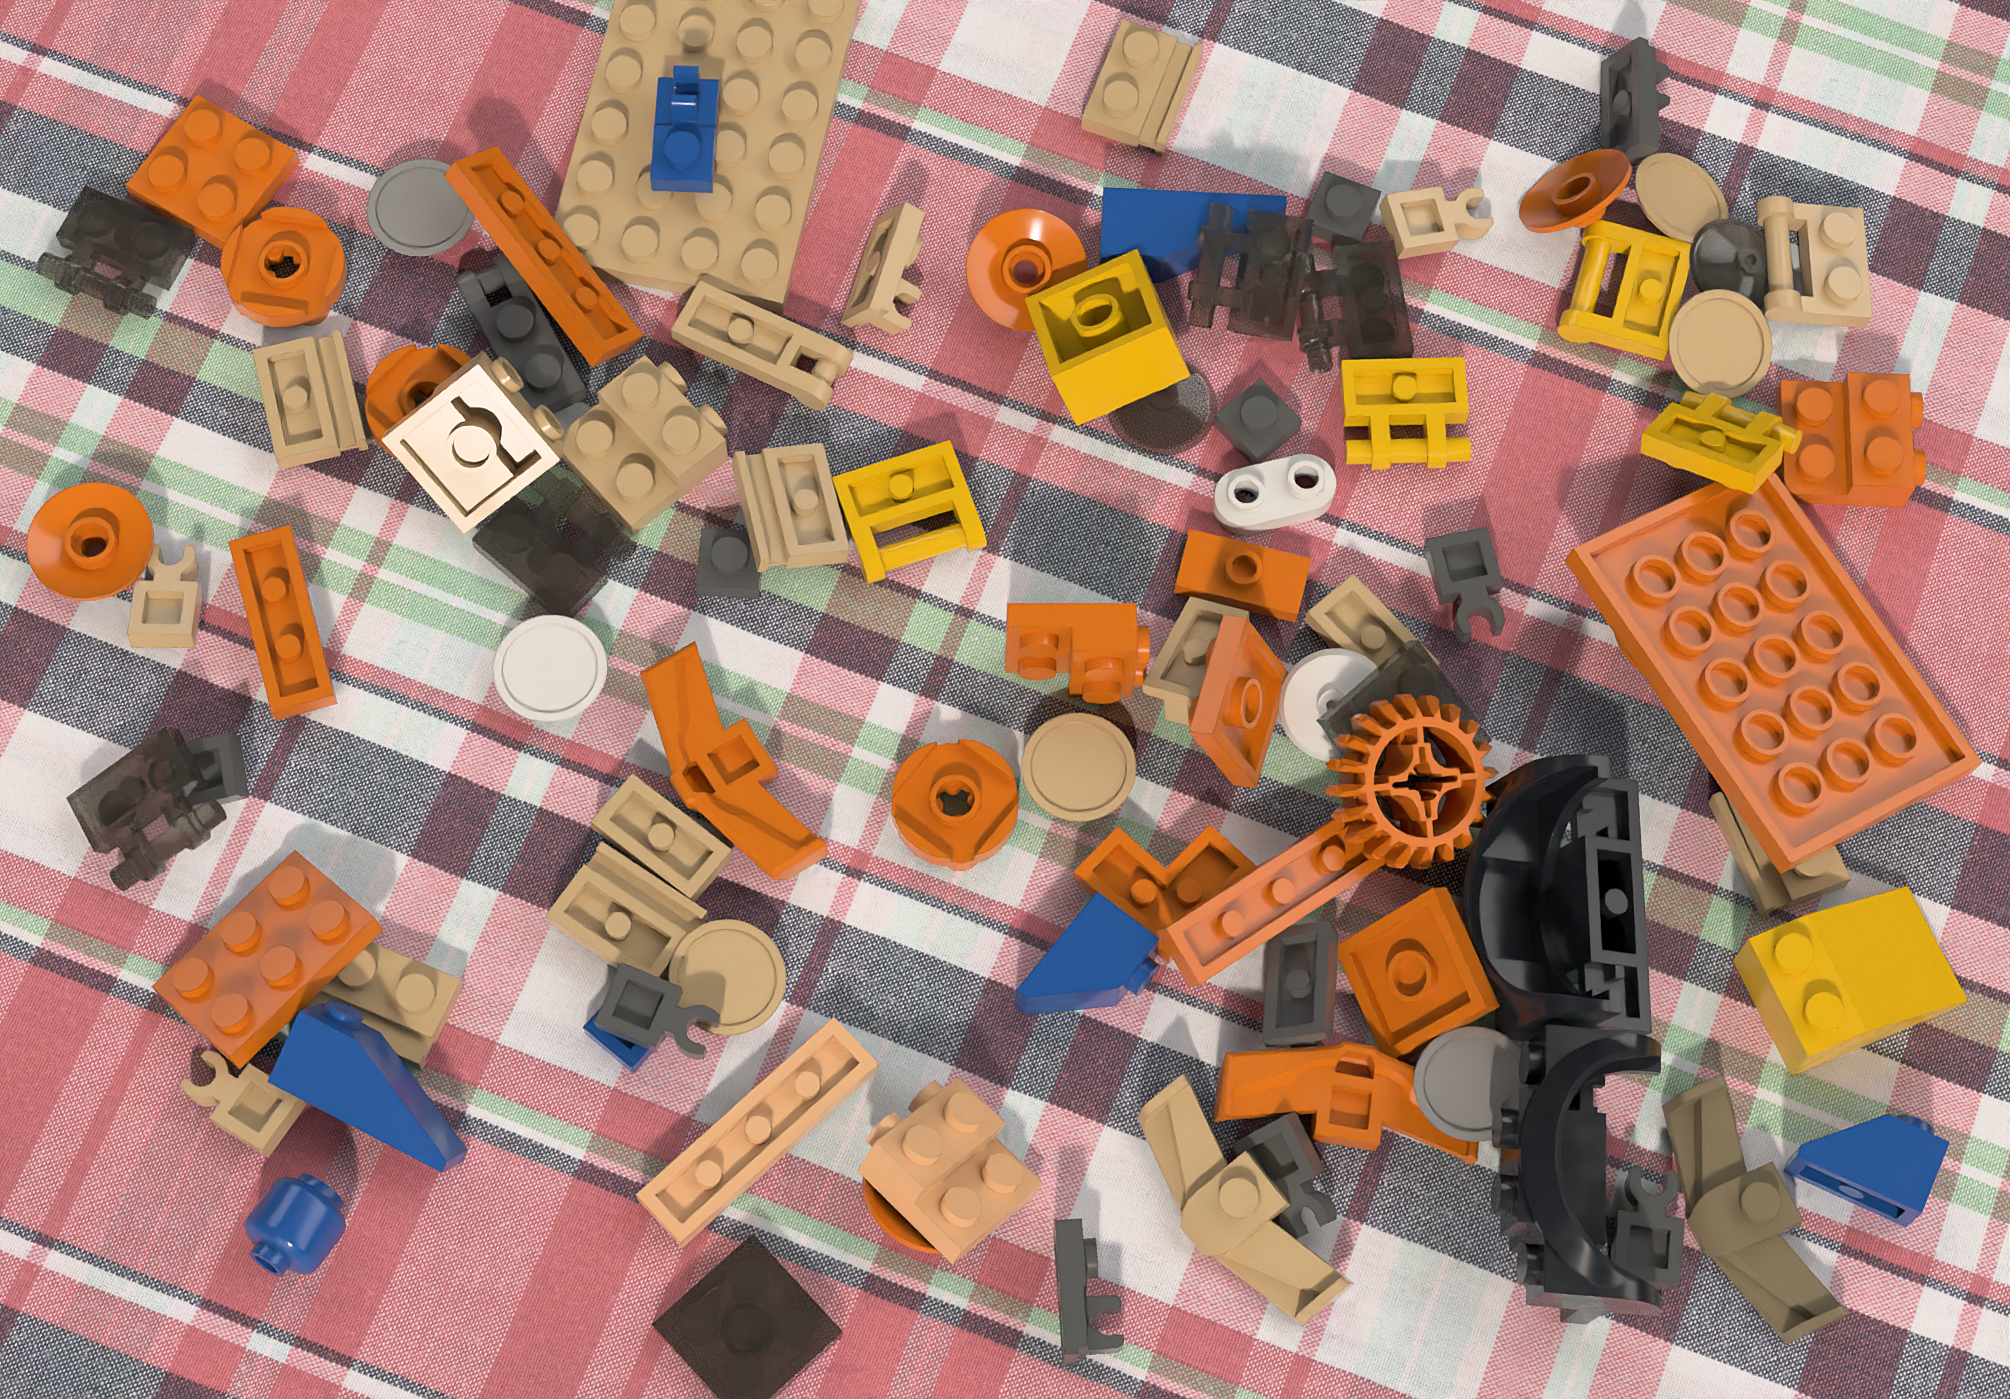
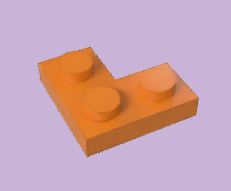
M1210 824L1167 868H1164L1117 826L1074 870L1073 879L1092 896L1098 891L1160 939L1157 955L1169 964L1173 959L1156 931L1257 866Z

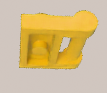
M1598 220L1584 229L1582 245L1586 249L1570 308L1562 312L1557 333L1560 337L1570 342H1595L1664 361L1669 348L1670 328L1679 309L1695 245L1613 222ZM1616 252L1627 255V260L1612 316L1609 318L1594 314V309L1609 254Z
M950 440L832 477L838 504L867 584L886 579L885 572L963 547L968 552L987 546L981 520ZM953 510L955 514L956 524L884 547L877 548L873 537L874 534Z

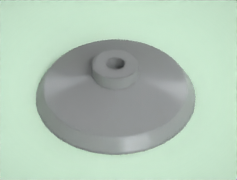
M412 159L393 166L379 177L369 193L366 212L370 228L382 244L400 254L430 256L453 247L467 234L475 216L444 177L452 165L435 159Z
M1479 1026L1455 1028L1435 1038L1422 1052L1414 1072V1093L1424 1116L1439 1131L1453 1138L1471 1142L1492 1140V1122L1496 1108L1502 1107V1103L1518 1088H1528V1085L1521 1084L1519 1079L1521 1048L1504 1034Z

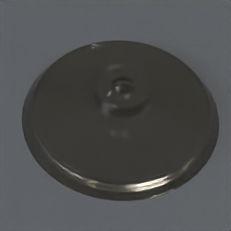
M1717 219L1707 223L1695 235L1689 253L1691 274L1699 292L1714 289L1734 291L1751 300L1765 316L1763 299L1769 293L1765 235L1757 228L1735 219Z
M1185 361L1191 375L1190 377L1108 413V418L1114 431L1126 444L1146 454L1170 456L1190 450L1199 444L1210 432L1217 411L1215 392L1207 377L1197 367Z

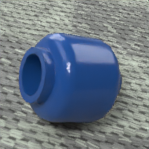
M302 1173L297 1179L287 1176L277 1179L245 1219V1232L254 1245L249 1252L250 1257L263 1269L277 1277H282L287 1270L303 1275L314 1272L345 1233L346 1222L340 1211L344 1207V1201L327 1184L310 1174Z

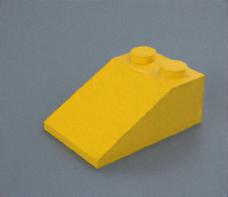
M1908 886L1813 912L1753 936L1745 942L1733 960L1791 1077L1964 1005L1968 1001Z

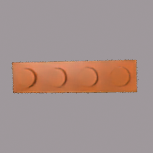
M498 146L490 147L455 161L444 177L591 367H595L632 350L644 334Z
M1331 818L1156 932L1189 988L1199 986L1384 865L1385 858L1371 860L1363 855L1364 842L1361 844H1351L1344 839L1352 821L1336 822L1334 818Z

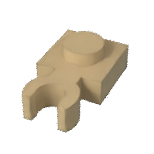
M1442 186L1386 194L1379 204V208L1396 259L1451 251L1459 241L1458 236L1467 240H1477L1484 237L1494 225L1493 218L1475 219L1467 212V208L1477 207L1485 197L1483 189H1465L1452 201H1446Z
M154 544L148 563L153 581L135 580L127 630L131 647L195 648L203 595L199 581H194L199 571L193 545H185L181 561L174 565H165L160 544Z
M205 1050L200 1057L210 1068L216 1070L214 1080L209 1085L200 1087L184 1078L180 1084L181 1088L194 1103L200 1106L211 1107L218 1105L209 1117L213 1123L269 1158L308 1103L268 1083L270 1076L250 1063L247 1064L239 1077L235 1078L233 1069L220 1054Z

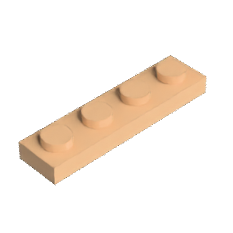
M833 1017L636 1194L638 1201L683 1248L879 1070V1063Z

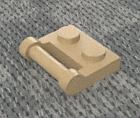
M1770 196L1758 201L1756 204L1757 223L1764 227L1769 293L1763 299L1765 317L1776 322L1864 328L1873 318L1863 208L1793 203L1792 199L1786 196ZM1789 230L1798 231L1803 296L1794 290Z

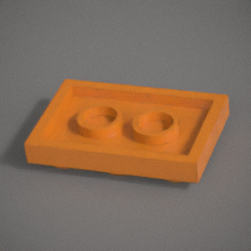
M294 850L151 987L172 1009L238 1069H241L298 1014L299 1010H302L384 929L372 914Z

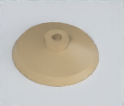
M1655 153L1642 160L1635 176L1636 195L1643 212L1654 226L1673 239L1692 244L1709 243L1722 236L1728 225V206L1721 189L1704 169L1691 160L1673 153Z
M1723 289L1701 292L1684 303L1674 317L1669 333V352L1673 366L1684 383L1701 395L1708 396L1713 392L1730 399L1742 396L1758 385L1766 374L1771 362L1773 343L1769 324L1761 310L1751 300L1739 293Z
M1067 713L1046 721L1034 731L1023 751L1021 773L1027 792L1035 803L1047 813L1068 821H1091L1113 812L1128 797L1136 778V758L1128 738L1110 721L1089 713Z
M722 919L710 921L696 927L681 940L670 961L668 981L683 989V994L677 1006L686 1009L693 1005H705L714 1009L720 1015L721 1022L718 1028L711 1027L703 1022L693 1025L712 1034L731 1036L747 1033L758 1028L775 1013L785 992L786 969L779 949L762 930L743 921Z

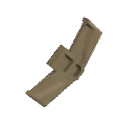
M1722 1074L1678 1094L1662 1106L1689 1215L1686 1223L1702 1253L1709 1255L1783 1342L1788 1345L1846 1318L1850 1312L1835 1299L1782 1238L1781 1234L1799 1227L1804 1220L1773 1161L1747 1172L1726 1090L1725 1077Z

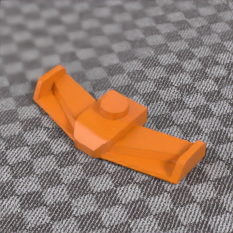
M695 641L640 672L671 769L670 782L687 809L703 814L772 880H788L828 855L827 844L820 837L817 838L763 788L779 778L778 769L745 718L725 730L723 729Z
M1341 1040L1336 1045L1228 1052L1224 1055L1217 1080L1213 1122L1285 1116L1296 1112L1297 1115L1312 1113L1310 1141L1375 1151L1380 1145L1383 1125L1458 1157L1461 1161L1470 1165L1478 1161L1479 1142L1459 1140L1444 1134L1434 1127L1422 1113L1414 1093V1072L1416 1067L1379 1052L1375 1046Z

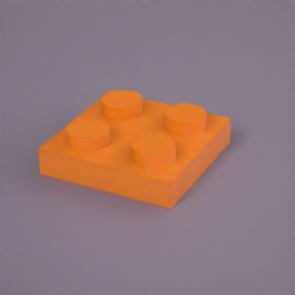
M197 94L126 183V187L132 198L223 251L224 245L231 233L241 224H243L245 229L251 222L257 219L260 215L259 213L264 210L300 162L295 150Z
M1223 615L1217 638H1213L1207 648V671L1200 695L1196 696L1190 705L1188 715L1189 733L1234 786L1257 788L1279 712L1281 687L1289 672L1247 617Z
M1447 887L1431 888L1338 944V957L1379 1051L1399 1061H1404L1422 1051L1441 1034L1455 1028L1464 1027L1500 1007Z

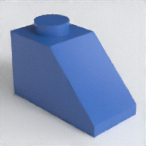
M1097 891L1016 989L1015 1008L1026 1016L1117 1006L1128 991L1138 996L1158 972L1160 964L1154 960L1157 956L1160 939Z
M1885 1114L1801 1144L1787 1160L1783 1172L1903 1227H1907L1922 1214L1950 1142L1934 1135V1128L1919 1118L1904 1114L1897 1115L1896 1117Z

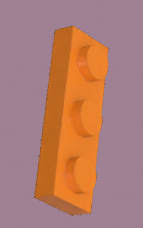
M287 525L228 541L269 706L275 721L338 704L291 526Z

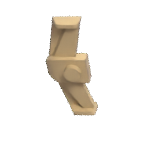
M1182 1074L1148 1101L1137 1116L1180 1211L1181 1229L1203 1256L1215 1258L1291 1318L1304 1326L1355 1283L1272 1221L1291 1204L1249 1152L1244 1151L1228 1165L1196 1096L1188 1075Z

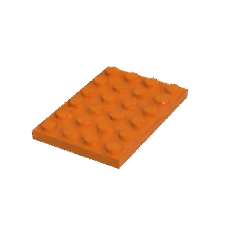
M1775 471L1753 495L1741 490L1728 488L1722 483L1715 481L1574 547L1564 560L1780 874L1970 775L1982 764V761Z

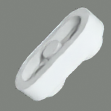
M1297 454L1235 469L1225 474L1216 485L1213 498V513L1218 523L1224 529L1238 535H1251L1313 520L1322 516L1330 508L1336 490V477L1326 461L1311 454ZM1300 476H1308L1315 481L1316 485L1310 489H1304L1299 487L1294 480ZM1247 490L1255 495L1256 500L1252 503H1242L1236 499L1235 494L1239 491Z

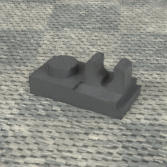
M1637 37L1601 62V149H1615L1623 152L1628 157L1632 166L1659 150V111L1670 104V97L1656 90V85L1670 76V69L1666 64L1656 61V48L1649 46L1648 40L1642 37Z
M1330 920L1289 926L1268 940L1262 1042L1266 1048L1290 1045L1291 1048L1323 1046L1325 1044L1322 1040L1333 1038L1339 933Z
M1082 1218L1055 1220L1053 1241L1062 1367L1076 1366L1077 1359H1086V1355L1118 1353L1122 1350L1124 1334L1105 1335L1097 1328L1089 1326L1090 1323H1095L1096 1319L1103 1314L1120 1313L1121 1299L1116 1295L1087 1296L1086 1279L1098 1278L1096 1238H1083Z

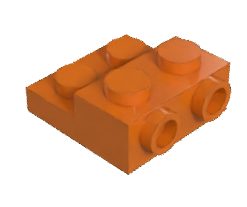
M1847 372L1843 382L1780 380L1776 389L1777 415L1782 417V424L1802 431V439L1796 452L1791 454L1783 451L1782 463L1779 465V478L1797 503L1904 508L1915 486H1922L1926 475V453L1924 449L1913 448L1912 429H1919L1922 423L1923 396L1921 392L1910 391V374Z
M1007 603L1005 673H1018L1023 679L1036 681L1051 679L1057 673H1068V697H1082L1084 701L1092 704H1110L1117 702L1121 697H1132L1133 687H1142L1147 676V664H1149L1150 631L1149 626H1137V603Z

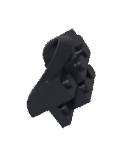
M1586 754L1557 755L1525 763L1485 787V791H1491L1498 799L1491 804H1486L1487 820L1472 848L1463 887L1465 928L1500 1007L1495 1009V1030L1511 1040L1529 1042L1546 1024L1623 1031L1646 1036L1652 1033L1638 780L1610 777L1609 756ZM1570 821L1571 842L1560 848ZM1573 984H1577L1579 990H1577Z
M1546 1024L1529 1041V1044H1524L1521 1050L1519 1079L1521 1084L1528 1085V1088H1518L1502 1103V1107L1496 1108L1494 1113L1492 1142L1495 1148H1501V1174L1497 1173L1492 1183V1212L1495 1215H1500V1236H1509V1252H1518L1517 1279L1519 1284L1526 1285V1305L1561 1308L1560 1322L1588 1324L1605 1312L1659 1316L1662 1313L1661 1290H1657L1645 1280L1616 1265L1599 1250L1606 1245V1113H1598L1597 1107H1593V1088L1602 1089L1605 1086V1077L1612 1075L1642 1074L1658 1076L1661 1073V1044L1657 1040L1642 1034Z

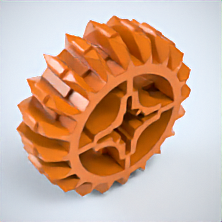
M1397 694L1392 699L1391 704L1387 700H1376L1369 704L1370 716L1355 714L1349 719L1355 736L1340 734L1334 739L1338 747L1345 754L1343 759H1330L1325 764L1332 772H1339V784H1331L1324 791L1328 796L1341 797L1343 803L1334 810L1331 817L1336 822L1352 821L1344 839L1351 844H1361L1364 842L1363 855L1371 860H1380L1384 857L1385 864L1388 867L1402 869L1409 863L1413 869H1428L1432 864V859L1435 862L1447 863L1454 859V847L1468 849L1474 845L1468 827L1482 829L1486 822V817L1479 811L1481 804H1491L1498 799L1491 791H1484L1485 779H1492L1500 772L1494 767L1483 766L1481 760L1490 752L1493 746L1489 745L1488 742H1472L1480 725L1473 720H1462L1459 722L1461 708L1454 704L1439 706V699L1435 696L1420 695L1415 700L1411 694ZM1423 734L1428 736L1440 749L1447 767L1444 768L1435 761L1431 751V744L1424 742ZM1386 747V761L1383 767L1375 773L1377 761ZM1408 775L1431 777L1429 781L1416 782L1415 788L1392 787L1394 782L1407 781ZM1448 791L1445 803L1437 815L1438 802L1441 796ZM1376 796H1382L1391 805L1393 820H1399L1400 830L1395 828L1383 815Z

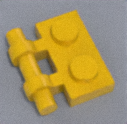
M1464 357L1341 360L1339 379L1343 427L1368 426V439L1345 440L1344 459L1346 465L1369 464L1370 470H1389L1391 464L1424 463L1426 469H1445L1447 462H1470V438L1446 437L1445 424H1466L1468 419L1469 405ZM1390 425H1423L1424 438L1390 439Z
M1688 390L1683 395L1680 405L1671 402L1642 432L1640 453L1663 461L1674 468L1685 469L1722 483L1728 488L1741 490L1753 495L1782 463L1783 451L1791 454L1796 452L1802 439V431L1782 424V417L1766 411H1761L1756 415L1732 406V400L1728 397L1713 392L1708 396H1704Z

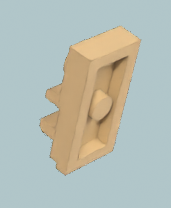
M905 201L876 217L840 323L849 328L856 325L861 327L870 323L892 335L910 328L912 321L897 312L893 300L895 299L901 304L908 306L920 298V289L901 278L903 270L914 262L920 252L922 237L918 234L925 216L924 211Z
M1189 597L1142 684L1143 693L1164 700L1166 720L1189 726L1188 715L1190 705L1193 699L1200 695L1207 671V648L1211 640L1217 638L1223 615L1247 617L1249 620V611Z

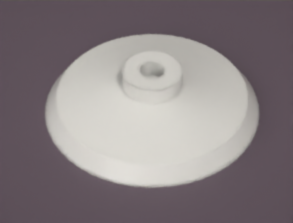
M561 615L537 616L514 627L500 642L493 660V681L503 702L517 714L540 722L561 721L584 711L600 694L607 675L606 653L596 634L580 621Z
M1342 648L1319 650L1301 659L1286 676L1280 692V721L1290 741L1306 755L1325 762H1329L1330 759H1343L1345 752L1338 747L1334 739L1340 734L1355 736L1349 719L1355 714L1370 716L1369 704L1376 700H1387L1391 704V689L1382 671L1364 655Z

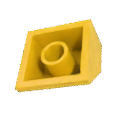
M1138 249L1025 298L1050 375L1077 426L1099 416L1106 415L1115 409L1156 391L1163 390L1191 376L1177 338Z

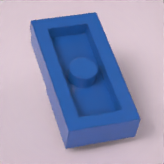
M674 65V78H658L650 174L652 191L713 193L720 80L700 79L699 66Z

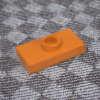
M1189 529L1174 593L1296 623L1312 558Z

